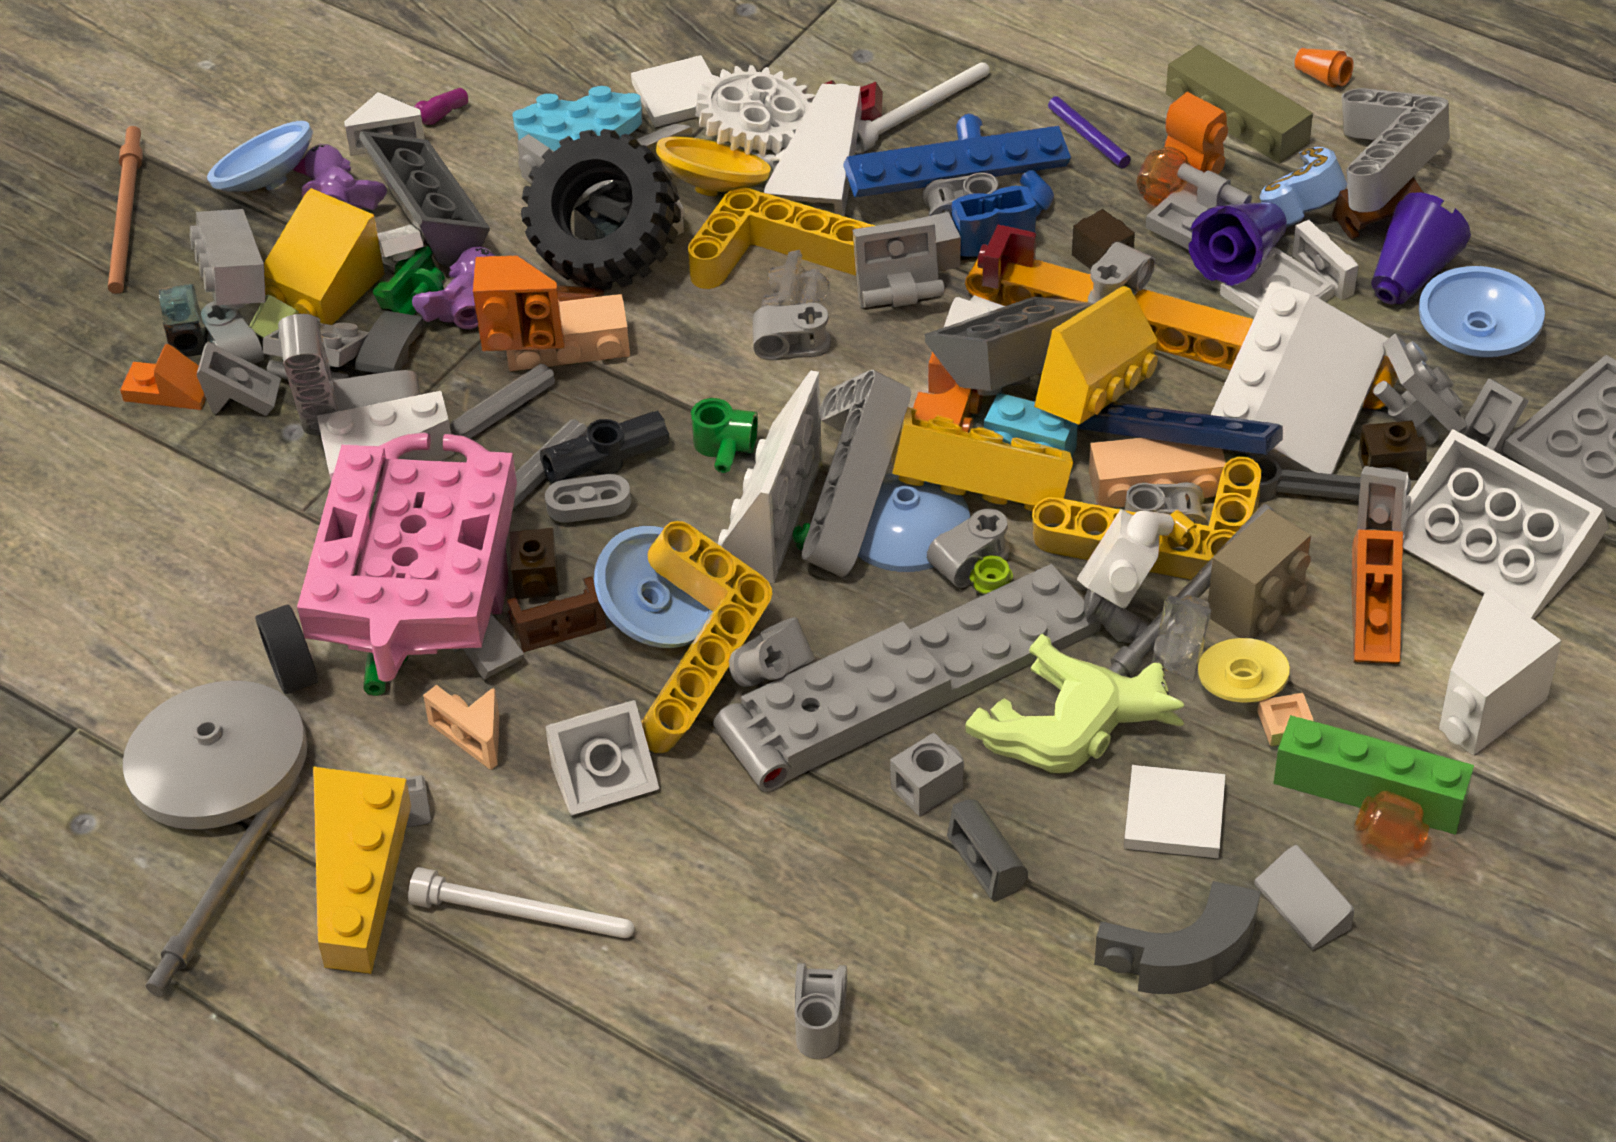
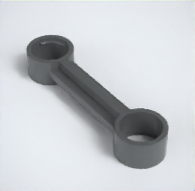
M1263 454L1247 456L1258 463L1261 475L1270 479L1269 481L1261 482L1259 503L1272 500L1278 492L1359 500L1361 477L1281 469L1279 463L1270 456ZM1384 467V468H1382V469H1388V470L1401 471V470H1399V469L1391 468V467ZM1409 477L1407 485V495H1409L1411 489V481ZM1236 483L1237 486L1248 485L1245 483Z

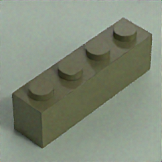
M1198 44L1168 64L1166 95L1177 100L1186 92H1189L1225 111L1228 133L1280 164L1310 143L1313 119L1311 111Z

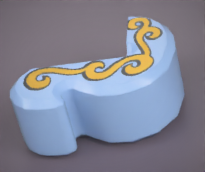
M1314 147L1299 152L1304 166L1270 183L1261 191L1259 196L1261 202L1274 203L1282 209L1286 216L1287 227L1300 222L1305 212L1320 209L1337 200L1339 192L1346 189L1347 182L1334 151L1324 147Z

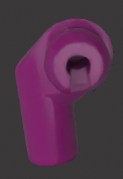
M457 88L435 96L428 102L425 100L419 101L414 108L420 110L423 125H434L452 110L465 106L468 103V94L463 88Z

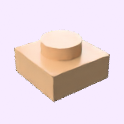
M1303 693L1268 698L1258 703L1257 712L1270 746L1280 745L1290 715L1314 721Z

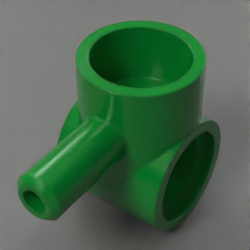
M719 398L703 399L693 406L691 421L694 448L704 456L716 457L715 470L720 473H728L736 451L753 453L758 433L757 412L732 409L728 402Z

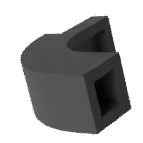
M1213 881L1206 908L1200 918L1189 927L1171 933H1152L1101 921L1096 936L1094 965L1106 967L1116 973L1128 972L1139 975L1138 991L1145 993L1177 994L1212 984L1229 973L1245 955L1253 937L1261 891Z

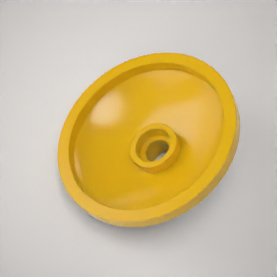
M665 137L657 143L656 153L662 163L679 179L694 185L697 193L706 196H717L718 192H729L735 188L757 186L769 178L771 171L770 165L760 157L752 153L746 155L745 150L739 148L732 151L730 150V145L717 144L715 141L692 137Z

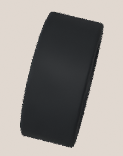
M286 604L256 615L255 619L260 637L282 692L289 694L318 683L317 672L308 645L291 606Z

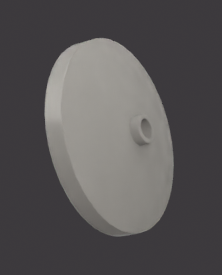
M221 681L204 684L173 696L155 708L142 720L132 733L124 751V779L136 805L146 815L160 823L183 829H209L226 826L259 813L278 800L290 788L300 774L306 759L307 735L297 708L285 695L271 687L248 681Z

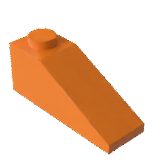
M1358 529L1352 542L1351 589L1354 662L1400 663L1403 531Z

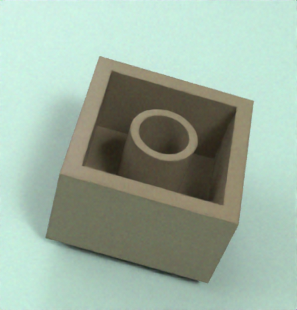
M1267 509L1213 557L1207 617L1239 638L1254 639L1261 632L1266 633L1271 630L1278 617L1288 607H1296L1305 596L1307 590L1305 585L1306 570L1311 561V556L1309 555L1311 534L1272 510Z

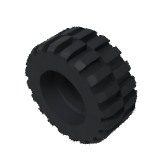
M592 129L581 131L579 139L573 140L570 136H567L559 141L561 147L553 152L549 148L541 156L545 161L540 168L533 166L528 177L533 182L531 187H524L521 198L528 205V207L521 209L522 222L527 226L525 233L529 242L536 248V252L566 280L571 279L576 285L581 287H591L593 284L596 288L602 290H611L612 282H617L621 287L633 284V276L640 274L644 278L653 272L649 266L656 259L662 263L668 255L664 248L667 242L673 244L678 234V231L672 225L681 221V209L675 203L680 199L678 190L671 181L672 177L661 162L645 145H641L636 138L626 133L620 137L615 130L608 129L601 130L600 136H597ZM620 180L627 182L632 188L633 199L630 212L623 224L604 238L596 240L577 239L571 231V215L579 197L587 189L603 181Z

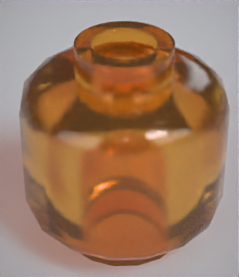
M1163 147L1153 150L1146 156L1136 180L1137 188L1144 196L1146 202L1157 207L1171 193H1178L1184 189L1188 182L1179 178L1177 173L1183 163L1190 166L1191 164L1183 152L1173 147Z
M1381 791L1374 798L1371 796L1365 798L1357 814L1354 831L1359 832L1360 842L1365 848L1392 859L1400 860L1404 859L1412 849L1416 851L1421 850L1429 832V825L1423 823L1424 813L1419 803L1390 791Z

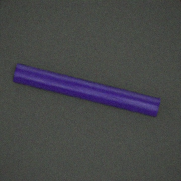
M1055 96L1049 101L1048 108L1114 164L1121 169L1129 165L1131 157L1060 97Z

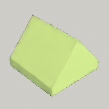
M266 295L265 302L260 304L249 327L254 330L257 337L263 339V337L279 329L278 323L282 318L298 314L299 311L271 295Z

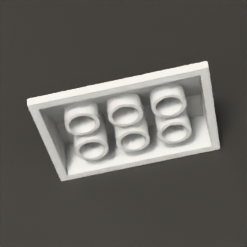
M1271 281L1211 415L1283 425V440L1267 456L1274 458L1280 467L1286 470L1333 474L1386 354L1383 343L1389 338L1310 293ZM1230 450V451H1233V452H1236V453H1239V454H1242V455H1245V456H1250V455L1256 454V453H1249V452H1241V451Z
M810 370L772 423L766 440L760 439L756 449L754 469H747L743 482V495L741 499L736 498L734 500L730 515L731 524L728 530L723 529L718 540V545L757 571L770 583L775 582L791 542L793 529L799 522L822 464L819 372Z
M1452 429L1408 495L1412 499L1403 539V550L1483 595L1489 589H1493L1530 618L1534 619L1587 561L1609 526L1602 508Z

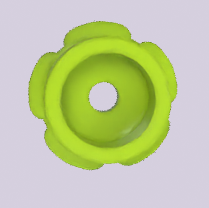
M993 555L984 556L983 560L979 559L975 563L974 569L970 572V581L974 583V589L984 595L1009 584L1013 579V573L1008 563L1003 558Z

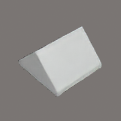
M635 700L545 726L551 767L571 816L660 789Z

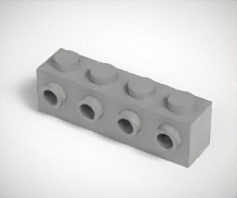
M244 210L196 212V225L189 228L191 249H194L195 261L199 263L200 277H203L205 292H212L216 306L222 305L228 309H240L249 303H264V263Z

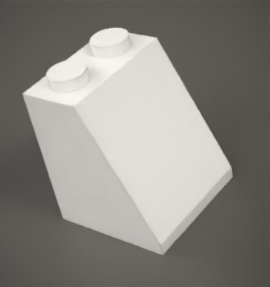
M1489 589L1484 593L1451 668L1439 729L1445 733L1451 742L1459 744L1473 756L1548 699L1561 640L1493 589Z

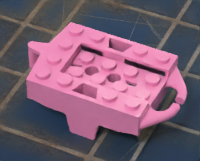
M430 433L406 434L379 446L341 445L297 606L304 637L346 644L348 649L373 653L378 678L384 682L395 678L407 655L437 654L438 649L482 648L491 612L492 614L502 613L509 579L506 540L517 487L513 453L489 452L479 443L467 437L453 434H444L443 450L464 455L467 459L466 463L399 459L404 453L410 451L429 450L431 444ZM377 482H380L373 513L370 520L369 511L372 499L374 496Z

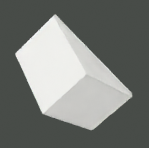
M379 92L344 121L350 156L367 153L359 139L361 131L425 139L420 110Z

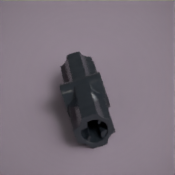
M658 410L621 423L611 419H599L590 423L587 427L586 435L540 450V461L543 465L545 476L551 484L590 471L599 475L614 474L623 467L624 459L669 444V432L665 419Z

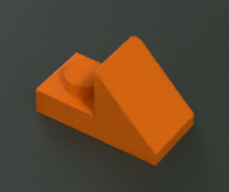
M169 344L164 345L156 364L133 362L120 389L124 402L202 410L206 397L196 375L199 366Z

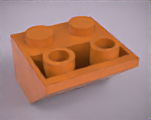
M517 255L476 257L473 296L482 351L564 348L565 341L557 282Z

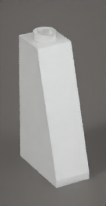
M822 84L766 184L764 193L845 217L850 184L843 163L847 156L855 155L862 113L860 86H849L847 84Z

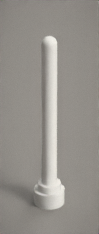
M979 63L872 122L860 120L855 152L861 154L874 147L875 141L878 140L880 134L986 77L990 72L988 64Z
M421 867L415 869L409 885V904L430 908L432 904L440 905L444 901L620 938L631 937L635 929L634 924L628 919L447 883L445 877L438 876V871Z

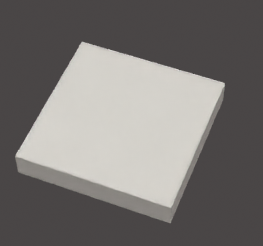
M700 55L631 73V79L637 94L641 96V102L654 127H660L696 117L698 91H701L703 82L709 83V78L712 74Z
M1276 247L1273 248L1251 278L1233 286L1222 283L1220 288V295L1254 318L1271 281L1310 293L1324 302L1332 298L1335 292L1334 284Z
M1132 765L1124 849L1219 858L1225 774Z

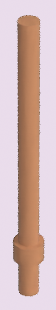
M130 126L126 129L125 144L121 146L119 153V164L122 169L108 279V290L114 294L121 293L124 290L137 169L142 165L141 130L136 126Z

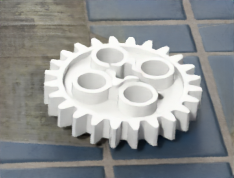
M750 65L748 72H743L741 68L735 66L733 74L722 69L720 77L710 75L709 83H702L701 91H698L695 116L700 118V127H707V136L718 135L717 144H723L728 141L731 143L730 150L732 151L736 150L739 146L744 147L746 155H749L753 149L758 150L761 156L766 155V150H772L777 155L781 152V148H786L790 143L815 95L806 94V85L796 86L797 78L783 79L782 71L771 75L768 67H765L762 72H756L754 66Z

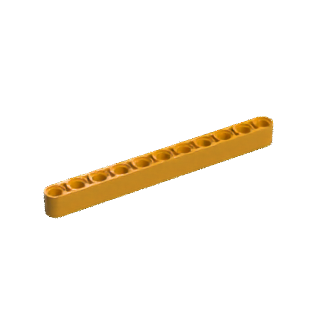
M978 259L965 280L966 289L972 296L975 295L1002 306H1008L1034 296L1088 302V295L1093 290L1090 274L1040 260H1035L1033 267L1010 263L998 289L982 286L983 269L978 268ZM1145 289L1138 291L1135 295L1139 306L1158 339L1156 350L1231 370L1254 319ZM1387 356L1383 358L1363 408L1376 410L1385 406L1373 393L1378 383L1386 381L1392 388L1395 386L1398 376Z

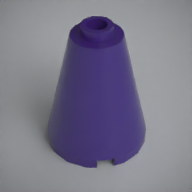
M1423 192L1409 193L1397 204L1371 281L1376 296L1384 303H1405L1465 249L1471 237L1470 226L1456 208L1451 213L1442 207L1443 199Z
M1270 202L1220 205L1207 209L1194 220L1190 229H1193L1192 241L1188 243V247L1195 267L1205 278L1211 281L1218 280L1227 283L1225 285L1229 286L1248 280L1257 272L1285 233L1287 227L1286 216L1279 206Z

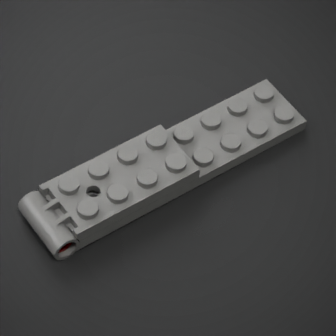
M1051 563L917 627L909 629L904 621L745 694L741 696L742 704L734 703L723 708L715 717L713 725L759 788L765 792L773 791L794 777L1034 663L1038 657L1029 653V649L1041 634L1049 637L1051 645L1059 651L1099 632L1101 623L1092 616L1086 617L1084 599Z

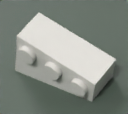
M441 391L317 416L331 482L341 445L379 446L406 434L430 433L431 444L429 450L410 451L404 453L399 459L441 461L454 455L452 451L443 450L444 434H451ZM377 482L375 491L379 489L380 482Z

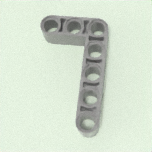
M1367 88L1352 89L1343 93L1342 114L1344 134L1349 137L1374 140L1347 167L1348 203L1350 209L1358 212H1371L1382 208L1449 141V102L1447 99L1438 96Z
M294 314L279 321L278 328L283 365L301 425L306 434L321 435L317 419L318 415L421 395L418 375L408 370L333 380L317 318L310 314Z
M873 369L830 389L820 406L821 422L842 431L803 545L802 558L839 577L846 576L855 564L911 397L910 387Z

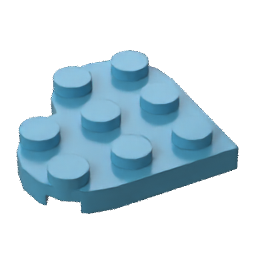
M607 86L593 87L589 90V96H585L577 101L559 100L556 94H543L536 98L535 104L513 112V124L515 131L518 133V140L529 134L551 150L556 151L561 147L560 140L567 136H570L573 140L579 139L581 131L592 129L597 136H600L601 130L608 129L615 130L620 137L625 133L629 135L642 124V103L639 94L611 92V88Z

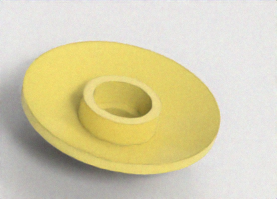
M1234 638L1214 644L1203 653L1198 664V675L1202 685L1217 697L1233 702L1248 703L1262 701L1279 693L1288 682L1290 666L1286 656L1275 646L1257 639Z

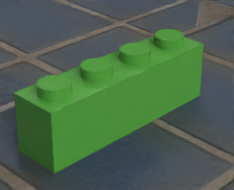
M1290 715L1277 752L1273 784L1456 835L1467 801L1474 765Z

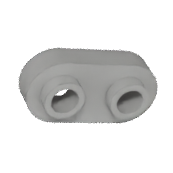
M615 474L557 481L550 485L545 492L546 510L552 519L559 522H574L617 516L625 512L631 504L630 486L626 479Z

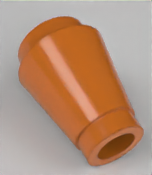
M1301 48L1295 57L1294 63L1297 70L1332 88L1337 85H1346L1352 76L1354 68L1353 59L1347 56L1344 51Z

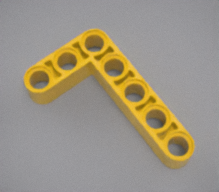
M735 188L724 195L689 243L690 279L694 286L702 289H712L720 286L751 244L856 276L853 229L875 225L750 188Z
M1235 457L1225 463L1209 526L1196 524L1197 527L1195 529L1192 528L1185 534L1184 537L1187 538V542L1183 545H1179L1168 535H1159L1158 558L1149 572L1192 580L1257 511L1261 485V469L1258 463L1248 457ZM1235 483H1245V484H1248V485H1246V486H1237V485H1235ZM1048 497L1042 499L1035 505L1032 512L1033 540L1036 546L1045 552L1089 560L1120 509L1061 498ZM1126 511V512H1128V513L1131 514V515H1134V514L1137 513V512ZM1236 519L1239 520V522L1230 523L1225 520ZM1049 523L1059 524L1056 527H1047L1045 525ZM1091 531H1098L1102 534L1090 535L1087 533ZM1176 547H1184V548H1186V549H1188V550H1186V551H1176V550H1173V548H1176Z
M683 521L670 522L664 527L649 547L647 553L648 562L658 574L713 612L641 721L648 749L654 753L669 751L691 727L728 669L732 652L743 645L770 603L773 595L772 587L765 577L696 528ZM682 690L686 691L690 695V697L687 696ZM660 721L664 722L669 729L665 728Z

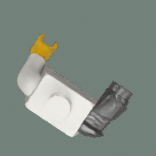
M1120 509L1077 578L1081 584L1088 588L1084 600L1086 617L1092 616L1097 621H1100L1118 642L1123 641L1132 644L1149 626V623L1125 608L1158 558L1159 535H1168L1179 545H1183L1187 542V538L1184 537L1190 529H1195L1197 525L1180 510H1176L1170 515L1150 511H1139L1131 515Z

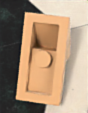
M435 685L423 695L429 725L488 769L492 770L498 765L499 709L494 688L490 689L469 707L460 696L456 694L451 696L438 685Z

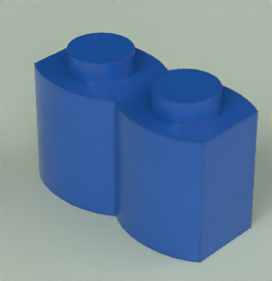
M1009 186L998 189L991 194H969L952 201V220L961 237L960 256H979L981 246L989 244L998 224L1035 233L1036 203L1027 186Z

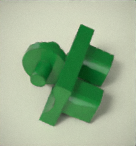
M424 246L418 248L410 258L400 260L395 265V275L389 282H380L373 290V294L381 309L414 315L416 310L412 305L413 297L419 293L444 290L442 281L445 277L433 263L430 247Z

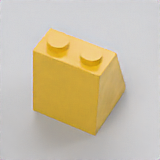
M311 188L307 191L264 262L265 296L271 295L299 311L298 314L315 316L320 319L322 324H334L385 274L374 214Z

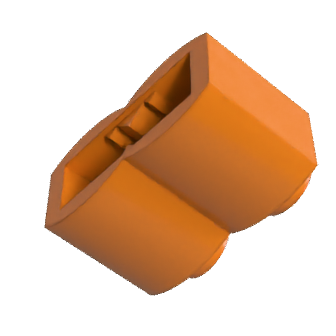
M1186 92L1173 102L1169 107L1166 117V132L1168 136L1163 152L1164 163L1176 171L1179 170L1183 163H1186L1200 171H1212L1219 174L1225 164L1223 142L1228 134L1225 111L1189 92Z

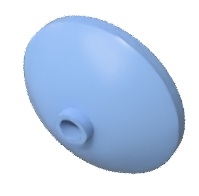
M295 121L270 129L238 146L219 160L209 171L207 180L213 188L222 191L249 192L262 187H266L267 190L277 188L287 180L285 175L301 161L310 145L313 134L312 128L306 121Z
M1484 266L1459 267L1437 275L1425 286L1419 302V317L1426 331L1445 347L1473 357H1499L1524 349L1540 334L1545 317L1543 302L1531 285L1514 274Z
M886 474L858 557L873 566L890 571L915 572L933 568L934 566L926 558L930 544L940 534L950 531L970 518L968 505L962 495L947 493L940 489L941 485L924 481V485L915 486L901 482L898 479L899 475Z
M639 526L627 529L608 542L596 562L594 585L602 609L616 627L629 637L643 644L659 648H676L693 643L713 611L658 574L650 566L647 556L649 547L664 528ZM643 597H647L648 599H650L652 604L647 602Z

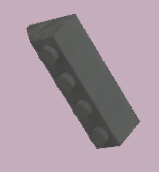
M361 131L359 139L378 174L403 209L405 215L410 219L414 227L420 231L421 238L430 247L439 264L450 267L457 262L463 251L471 247L483 246L490 227L429 140Z
M1034 296L924 334L925 343L959 387L977 389L979 395H996L1003 392L1002 387L1026 384L1030 382L1031 376L1042 375L1052 330L1094 303Z

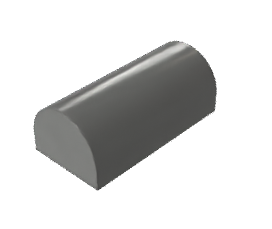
M973 799L953 804L947 837L990 899L996 902L1017 892L1026 882L1028 870L982 805Z

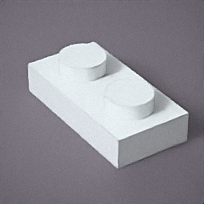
M1310 220L1296 225L1292 255L1301 264L1334 284V294L1341 301L1353 296L1358 273V264L1355 260L1331 241L1325 232L1319 230Z
M412 224L378 233L381 253L384 257H392L393 261L410 258L416 252L415 249L424 247L420 231Z

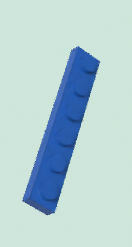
M1053 126L847 156L843 167L854 198L924 188L930 182L938 179L964 177L975 173H988L998 177L1025 173L1030 170L1038 171L1065 167L1071 160V155L1060 127Z

